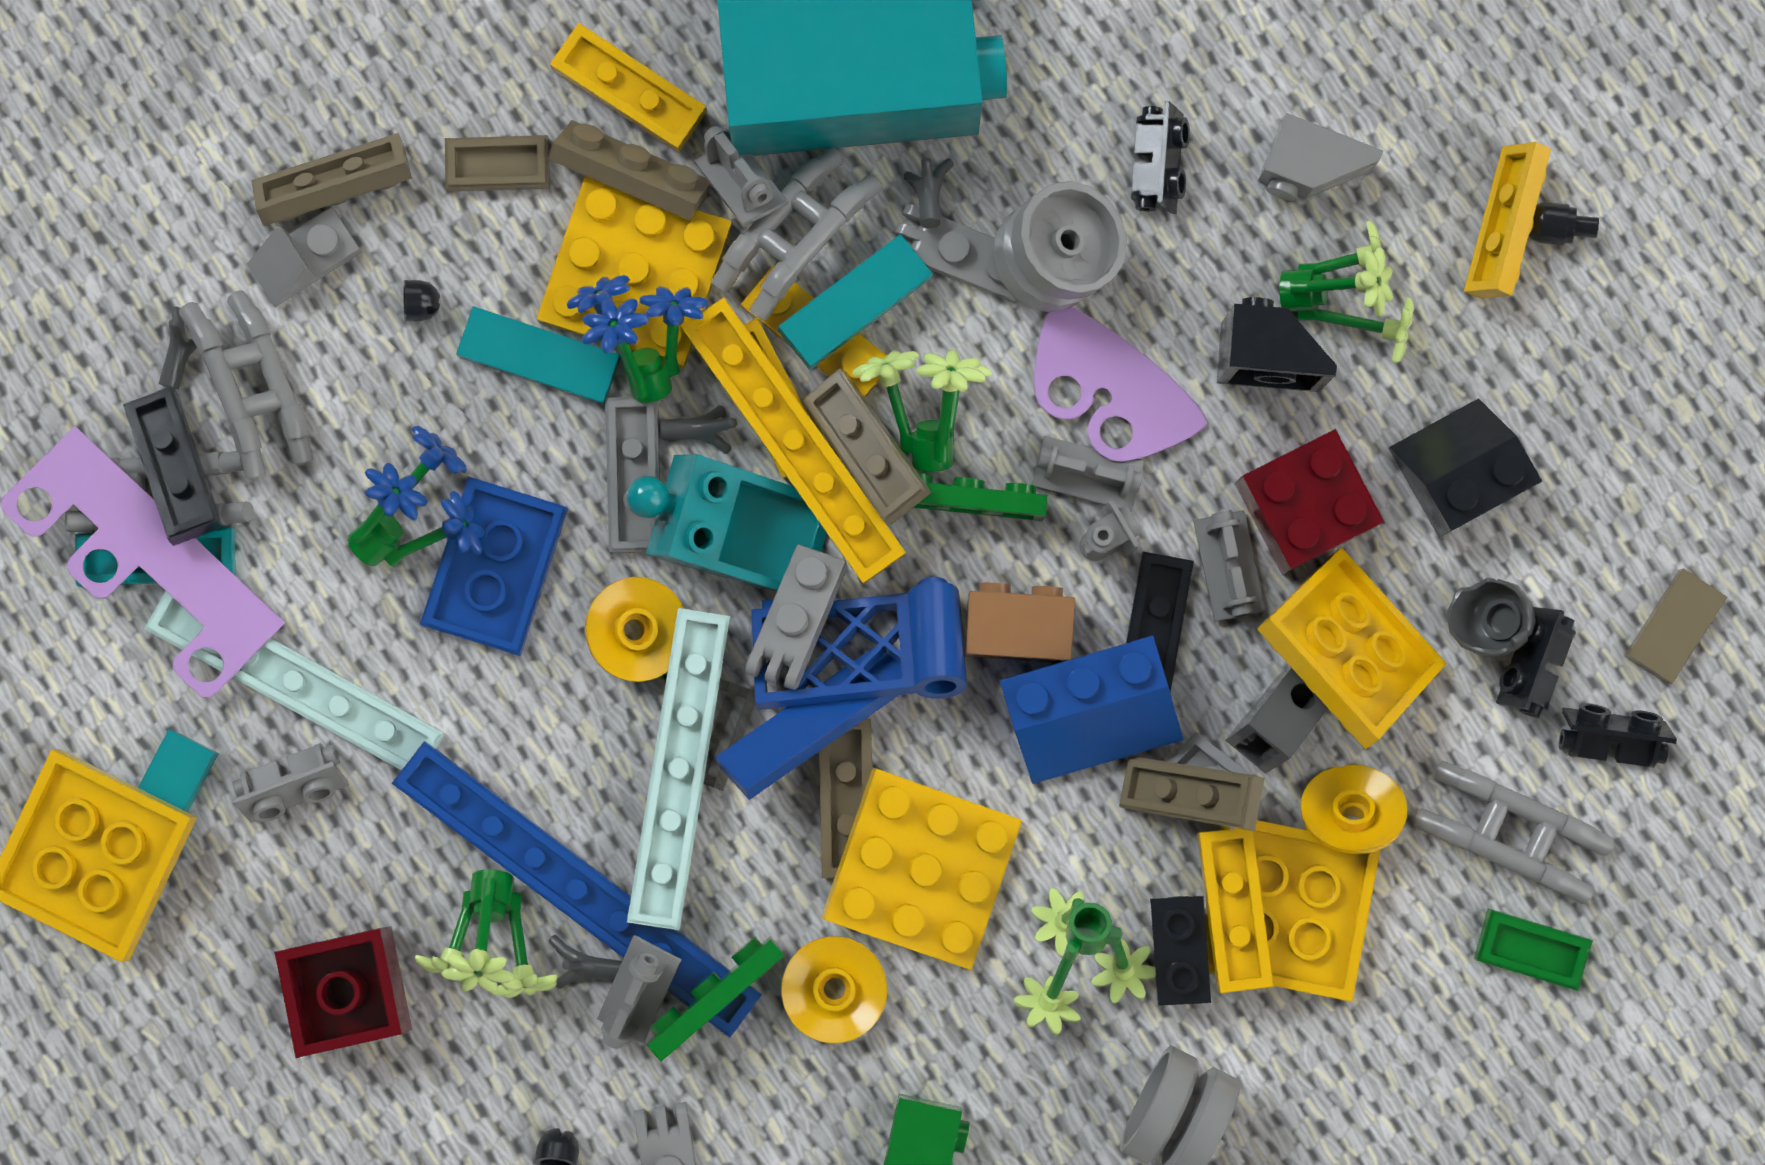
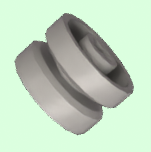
M1066 181L1048 185L1004 219L995 235L993 257L998 277L1013 297L1029 308L1050 313L1070 309L1113 280L1125 261L1127 236L1122 217L1107 197L1091 186Z
M1170 1045L1155 1064L1129 1116L1121 1138L1120 1151L1144 1164L1154 1160L1164 1149L1162 1165H1207L1216 1151L1235 1109L1241 1081L1215 1067L1207 1070L1197 1080V1058Z

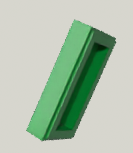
M1488 908L1474 959L1578 991L1593 940Z

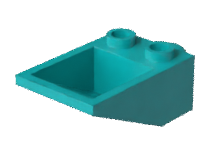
M698 454L674 455L666 485L656 477L643 476L633 481L627 491V503L633 513L643 518L656 517L646 555L775 592L779 589L797 544L821 552L826 536V531L794 486Z

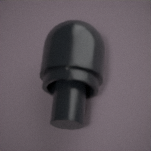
M1539 203L1536 205L1533 228L1528 236L1538 243L1553 245L1572 244L1574 236L1597 238L1599 218L1577 216V208L1569 207V204Z

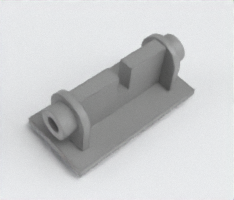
M714 126L707 130L704 135L706 154L694 159V163L743 227L788 205L787 199L752 154L738 155V151L731 142L728 129Z
M1044 436L1032 485L1037 488L1106 505L1108 501L1113 499L1119 509L1126 506L1132 512L1136 494L1141 486L1142 470L1145 461L1137 459L1124 462L1110 461L1100 455L1094 448Z
M1112 499L1108 501L1100 512L1102 518L1094 522L1080 540V551L1088 560L1099 561L1118 550H1121L1124 557L1127 558L1140 546L1136 536L1141 534V530L1136 519L1126 506L1119 509Z
M1222 511L1212 514L1211 517L1193 520L1214 622L1266 612L1245 511Z
M319 743L313 747L286 756L291 773L283 776L277 760L242 772L240 774L241 779L233 781V789L237 798L232 799L233 804L251 823L254 821H272L281 817L288 808L304 802L318 803L331 798L336 790L349 786L347 779L336 767L337 764H340V760L334 745L331 744L324 747Z
M636 935L633 936L597 1017V1020L603 1022L601 1031L604 1035L603 1042L607 1046L619 1049L623 1044L629 1043L632 1038L641 1043L645 1042L650 1031L649 1027L657 1016L682 959Z

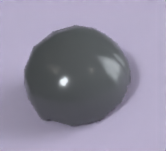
M1485 578L1483 581L1470 587L1460 588L1454 594L1447 610L1449 632L1458 644L1479 656L1491 658L1506 656L1523 646L1528 641V637L1533 633L1536 621L1532 601L1516 584L1494 578Z

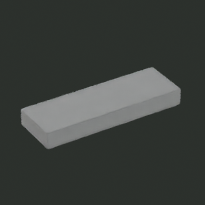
M633 397L605 398L609 553H643L647 551L656 517L643 518L633 513L627 503V491L631 483L637 478L653 476L660 480L658 401L643 403L634 400Z

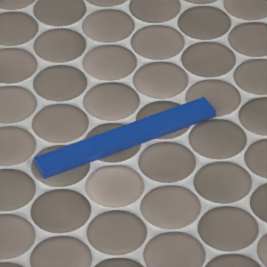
M427 741L421 744L391 783L623 958L633 936L636 935L682 959L668 992L685 1005L689 1006L696 1000L690 992L715 971L722 978L730 971V969L678 930L628 923L627 918L631 900L629 893ZM750 985L708 1022L730 1038L762 994Z

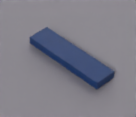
M875 647L857 658L854 662L859 665ZM887 653L868 671L880 681L902 678L901 664ZM844 667L823 683L826 686L841 685L852 672ZM899 695L786 707L716 756L718 766L750 800Z

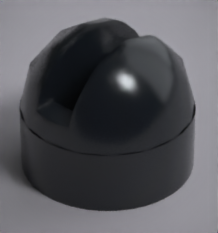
M404 280L403 303L405 322L429 320L438 313L440 293L430 282Z
M559 1128L546 1131L541 1136L537 1145L535 1164L577 1165L579 1145L574 1134L570 1131H565L562 1136Z

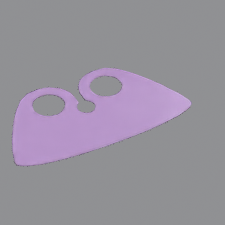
M1073 307L1067 310L1047 312L1038 342L1035 361L1034 393L1038 404L1048 414L1056 418L1069 420L1078 418L1090 408L1094 402L1093 395L1096 390L1102 388L1108 390L1112 398L1110 403L1106 406H1100L1092 415L1088 424V437L1092 446L1100 455L1110 461L1124 462L1139 459L1170 448L1205 428L1207 425L1205 415L1196 402L1160 367L1115 332ZM1069 376L1077 381L1081 389V397L1074 406L1063 408L1055 405L1050 400L1048 389L1050 383L1055 378ZM1113 416L1127 420L1133 431L1130 443L1119 449L1107 446L1100 436L1102 423L1107 418Z

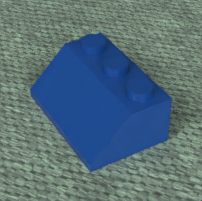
M1153 636L1000 680L1012 725L1032 784L1184 740Z

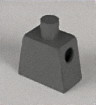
M1290 666L1275 678L1225 741L1266 774L1293 756L1328 708Z

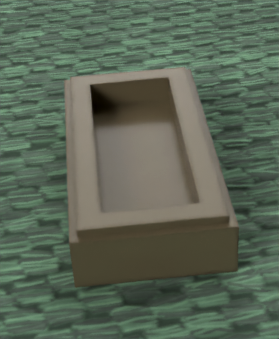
M548 136L445 138V189L447 192L550 189Z
M1684 568L1678 570L1624 656L1666 684H1673L1724 604L1727 596Z

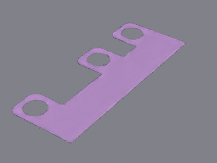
M76 426L2 498L1 508L3 512L30 536L36 537L44 534L73 504L99 528L67 562L69 574L94 597H108L140 566L199 621L204 628L174 658L173 669L185 683L202 697L214 696L285 624L276 613L197 539L194 538L173 546L167 539L155 500ZM41 488L50 495L52 507L50 513L44 519L29 521L20 515L17 509V501L20 494L26 489ZM93 550H108L117 560V572L107 582H93L86 577L83 571L84 559ZM202 648H211L217 651L223 660L221 674L210 682H201L195 679L189 671V660L192 654Z

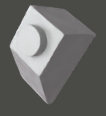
M1286 113L1279 125L1258 181L1267 184V192L1277 198L1286 201H1295L1297 196L1308 199L1371 172L1380 161L1383 150Z

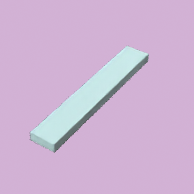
M165 591L144 629L183 650L204 626ZM272 638L232 677L400 770L404 768L424 741H427L437 749L445 735L444 732ZM202 648L192 654V656L222 672L223 660L217 651L211 648Z
M678 608L627 918L628 923L680 930L730 616Z

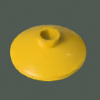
M629 577L606 586L592 601L585 620V637L592 657L607 673L625 681H648L667 673L678 608L684 609L681 601L667 586L650 578ZM630 620L636 621L641 627V634L636 640L629 639L624 632V627Z
M1347 764L1341 767L1334 766L1317 774L1304 789L1300 810L1306 829L1322 845L1342 853L1365 854L1383 849L1398 838L1406 824L1408 807L1402 789L1387 774L1369 766ZM1349 815H1354L1359 819L1351 820L1346 817Z
M841 936L822 937L803 946L789 961L782 979V1001L791 1022L806 1036L825 1043H844L868 1032L880 1018L887 999L886 975L878 958L862 943ZM833 978L841 980L845 986L844 994L837 999L829 998L824 991L825 983Z

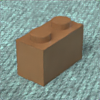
M980 583L979 591H969L965 657L1053 663L1071 660L1075 597H1063V588L1032 586L1031 594L1011 593L1010 584Z

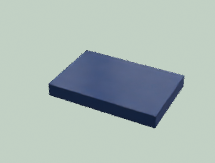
M468 476L461 498L464 506L468 504L474 506L475 516L472 521L478 523L485 531L484 536L479 538L482 552L480 555H476L469 548L468 551L462 553L459 548L458 538L454 540L447 539L420 625L521 656L569 508Z

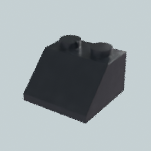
M1247 297L1242 299V304L1234 303L1221 322L1217 370L1218 384L1320 392L1336 376V363L1288 308L1273 307V300L1261 297Z
M1479 398L1388 448L1439 538L1543 482L1517 435Z

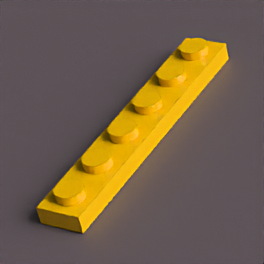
M723 297L702 312L703 319H692L681 328L863 585L905 556V550L726 299Z

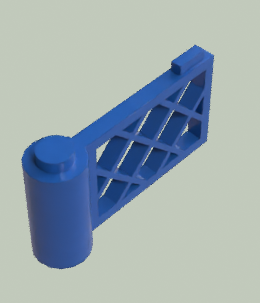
M928 577L920 580L908 593L835 600L827 618L839 617L849 626L832 644L819 636L816 645L824 650V652L805 670L796 690L767 691L765 673L770 660L766 663L765 659L760 673L757 677H754L755 704L758 710L915 693L931 699H944L961 694L967 687L959 590L944 578ZM774 599L762 600L761 609L751 610L753 647ZM897 610L898 623L884 638L865 625L877 612ZM858 632L876 645L859 665L841 652ZM898 639L900 642V650L893 646V644ZM887 653L901 664L902 678L880 681L868 671ZM833 658L852 672L841 685L826 686L816 678Z

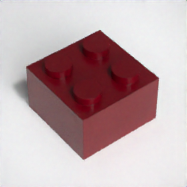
M1336 429L1242 475L1234 483L1282 575L1384 523Z
M391 926L274 952L295 1058L393 1037L413 1030Z

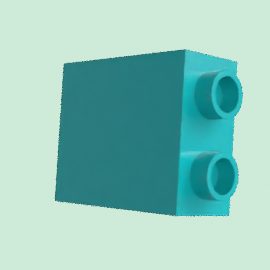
M717 0L731 142L738 151V156L748 154L757 156L979 135L982 100L1007 98V72L1002 35L975 36L972 1L979 0Z

